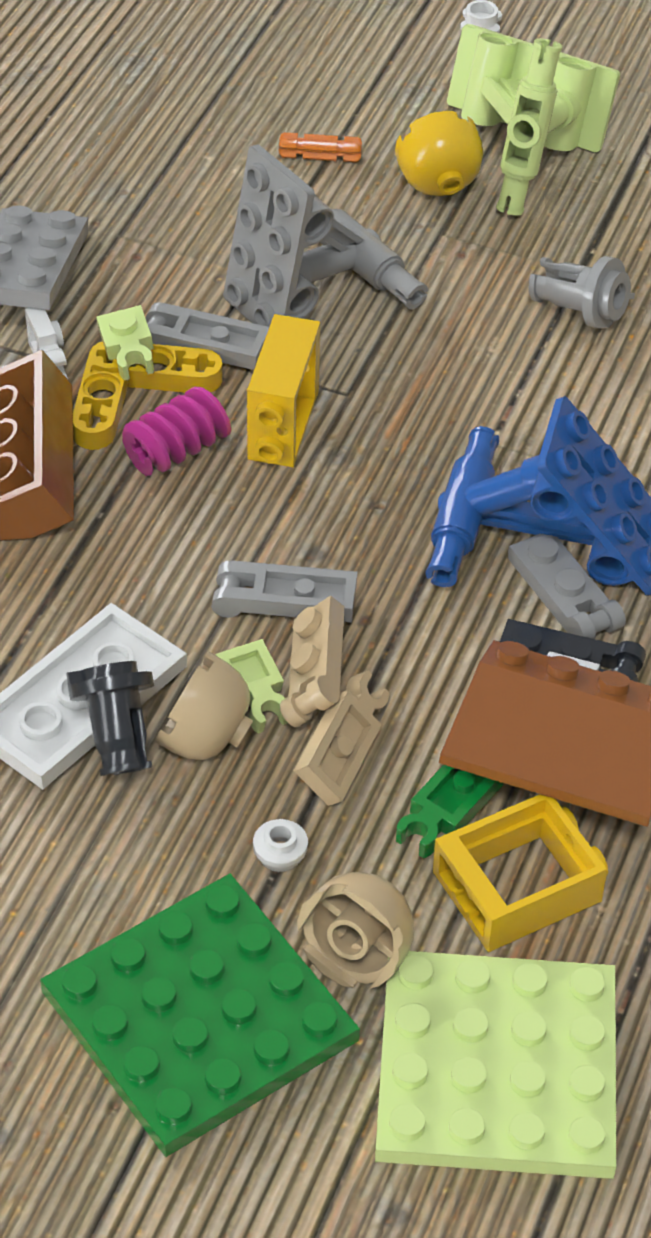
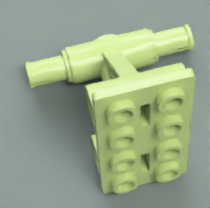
M466 24L463 26L447 104L462 109L461 117L468 121V116L477 125L494 126L500 122L508 124L507 137L500 163L501 171L505 175L496 208L503 213L507 206L509 207L507 214L522 215L529 182L539 172L544 147L558 151H571L576 147H580L596 153L602 149L620 79V72L613 68L562 53V45L556 41L553 42V46H549L551 40L538 38L534 40L533 44L476 25Z

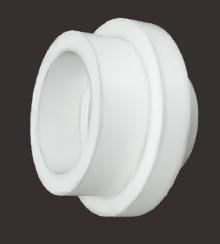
M276 819L268 821L257 829L253 838V850L256 857L266 868L272 871L284 872L295 868L305 857L308 849L306 832L300 825L290 820ZM276 841H285V843H276Z

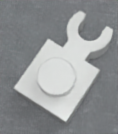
M25 308L28 343L32 352L35 353L42 349L68 379L63 365H67V361L61 349L64 347V340L58 321H50L45 309Z

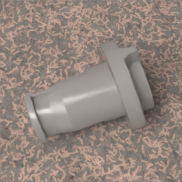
M608 256L601 257L593 267L570 262L553 263L551 259L542 257L540 265L545 268L546 276L531 274L529 278V295L532 300L536 302L547 300L559 307L581 311L586 325L595 328H609L614 321L619 320L624 314L629 299L635 298V293L631 292L630 277L625 272L624 264L620 259Z

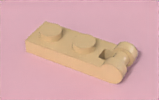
M331 595L314 607H307L294 619L288 697L280 703L282 716L293 727H299L312 719L313 711L316 709L326 710L337 703L340 698L345 606Z

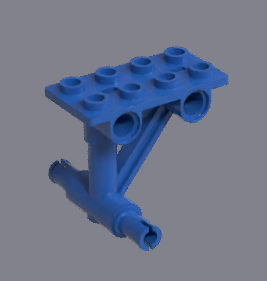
M566 396L555 400L540 454L524 460L521 467L495 476V470L492 465L496 448L500 442L499 436H493L495 431L488 427L479 426L471 430L465 453L455 461L445 492L441 493L438 499L439 511L431 533V540L435 548L430 564L426 569L427 579L432 578V584L439 587L455 585L463 556L472 551L480 525H486L534 535L545 534L555 536L560 540L592 545L587 562V571L594 580L604 585L612 586L634 581L645 595H651V497L645 491L641 481L634 477L619 460L615 450L606 444L593 429L586 415L578 411Z

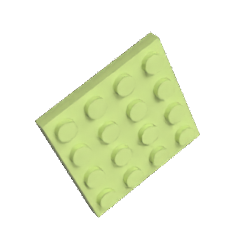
M409 951L399 969L386 981L375 1162L614 1179L616 1171L615 965Z

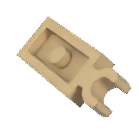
M369 670L352 676L347 682L346 691L340 693L339 701L326 709L294 769V772L328 806L343 801L382 726L372 714L375 710L383 708L387 704L389 691L385 688L371 693V695L369 694L367 685L372 677V673Z

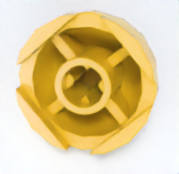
M441 111L416 119L409 125L411 132L405 136L403 141L401 135L396 140L395 155L406 180L411 186L425 195L445 196L455 194L473 182L480 172L484 153L482 141L473 119L467 116V121L460 119L457 112Z

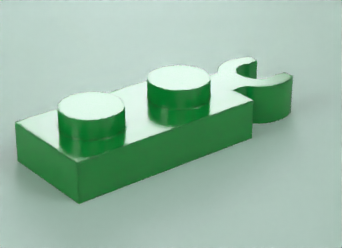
M443 765L411 799V814L404 816L397 824L396 842L402 844L410 835H421L423 838L419 843V856L423 859L429 857L434 853L435 839L438 838L440 832L448 834L466 826L504 783Z

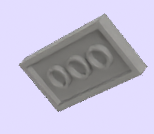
M25 206L2 208L0 211V305L50 310L88 235V217L75 216L74 213L65 210L43 213L33 212Z

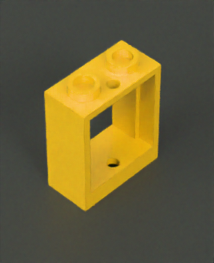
M274 314L247 388V460L294 468L319 392L320 321Z
M539 794L436 838L433 873L489 953L602 902L606 876L608 875V865L602 852L596 846L591 847L580 833L573 813L567 807L562 808L555 798ZM541 838L569 878L510 905H506L479 864Z

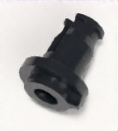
M137 661L115 662L80 671L67 672L70 701H87L94 743L101 756L103 766L102 769H99L100 776L120 775L152 768V762L147 761L145 751L147 734L139 691L154 686L152 672H138Z

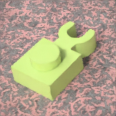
M141 305L96 316L108 359H117L121 378L123 380L130 379L128 368L134 364L144 365L146 372L152 374L154 372V364L150 350L154 349Z
M263 639L215 654L239 671L246 681L251 698L249 718L253 720L251 727L255 732L261 733L264 731L266 724L265 716L262 713L264 711L274 712L282 725L288 723L280 711V703L285 697L277 693L281 691L284 680Z

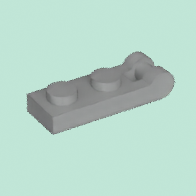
M160 302L154 303L146 315L153 344L212 350L219 354L222 363L252 370L255 369L269 330L268 326Z
M538 534L509 546L508 560L567 633L595 639L597 632L605 630L610 633L625 626V614L620 604L616 600H609L557 537Z
M233 560L222 562L219 565L216 581L220 588L214 591L211 605L212 610L219 616L229 618L244 612L297 617L307 607H314L331 595L345 606L344 622H352L357 588V572Z

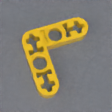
M103 341L95 344L87 358L73 411V439L77 445L89 450H99L110 445L116 436L128 387L185 393L196 386L202 387L210 393L214 392L223 382L221 357L219 354L208 349L153 344L154 349L150 350L153 363H161L168 367L164 370L148 374L144 365L135 364L134 367L130 366L128 368L130 379L123 380L119 374L117 359H108ZM98 390H108L114 393L108 398H94L91 396L93 392ZM93 416L100 417V422L97 423L95 428H91Z

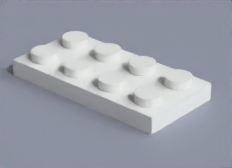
M110 603L0 693V759L43 790L95 746L87 701H70L67 672L80 671L115 662L137 661L138 672L151 671L154 680L153 687L139 691L141 705H143L187 667V653L113 603Z

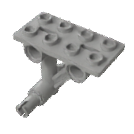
M257 144L249 147L223 296L225 300L252 323L270 327L274 314L304 318L313 310L319 298V291L312 282L353 269L374 288L390 291L409 309H415L424 302L427 297L425 292H428L427 285L405 270L402 258L385 245L374 230L366 229L341 209H331L316 196L313 188L260 145ZM318 242L323 244L320 247L304 252L305 247L314 245Z

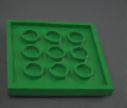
M231 873L40 979L41 991L165 1157H168L357 1043L360 1036V1028Z

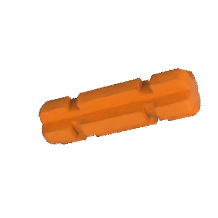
M284 132L281 133L279 139V154L282 158L297 159V154L303 155V159L337 161V157H343V162H359L362 155V140L359 137L344 136V140H338L337 135L304 133V138L298 137V133Z

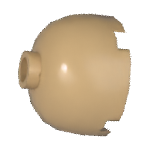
M207 652L203 660V665L210 669L207 671L198 666L167 717L169 721L166 727L173 728L171 734L169 735L160 730L154 741L169 751L187 759L204 760L217 756L228 743L238 748L253 723L252 719L245 716L251 699L246 681L239 671L211 652Z
M364 872L338 875L324 883L302 905L297 919L298 931L303 927L304 935L308 941L303 947L308 959L324 976L342 986L354 988L358 982L365 984L373 983L370 988L381 986L399 969L414 939L412 911L405 897L392 883L378 875Z

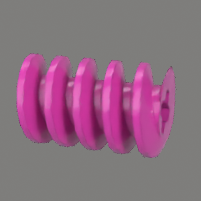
M194 386L187 390L184 395H178L171 399L169 404L163 403L155 408L154 412L149 411L140 416L139 421L133 420L127 423L122 431V442L132 463L147 477L151 476L153 466L158 471L165 472L170 469V459L179 464L185 461L186 452L195 455L201 451V444L207 447L215 444L216 435L220 438L229 436L231 434V424L225 409L218 399L206 389Z

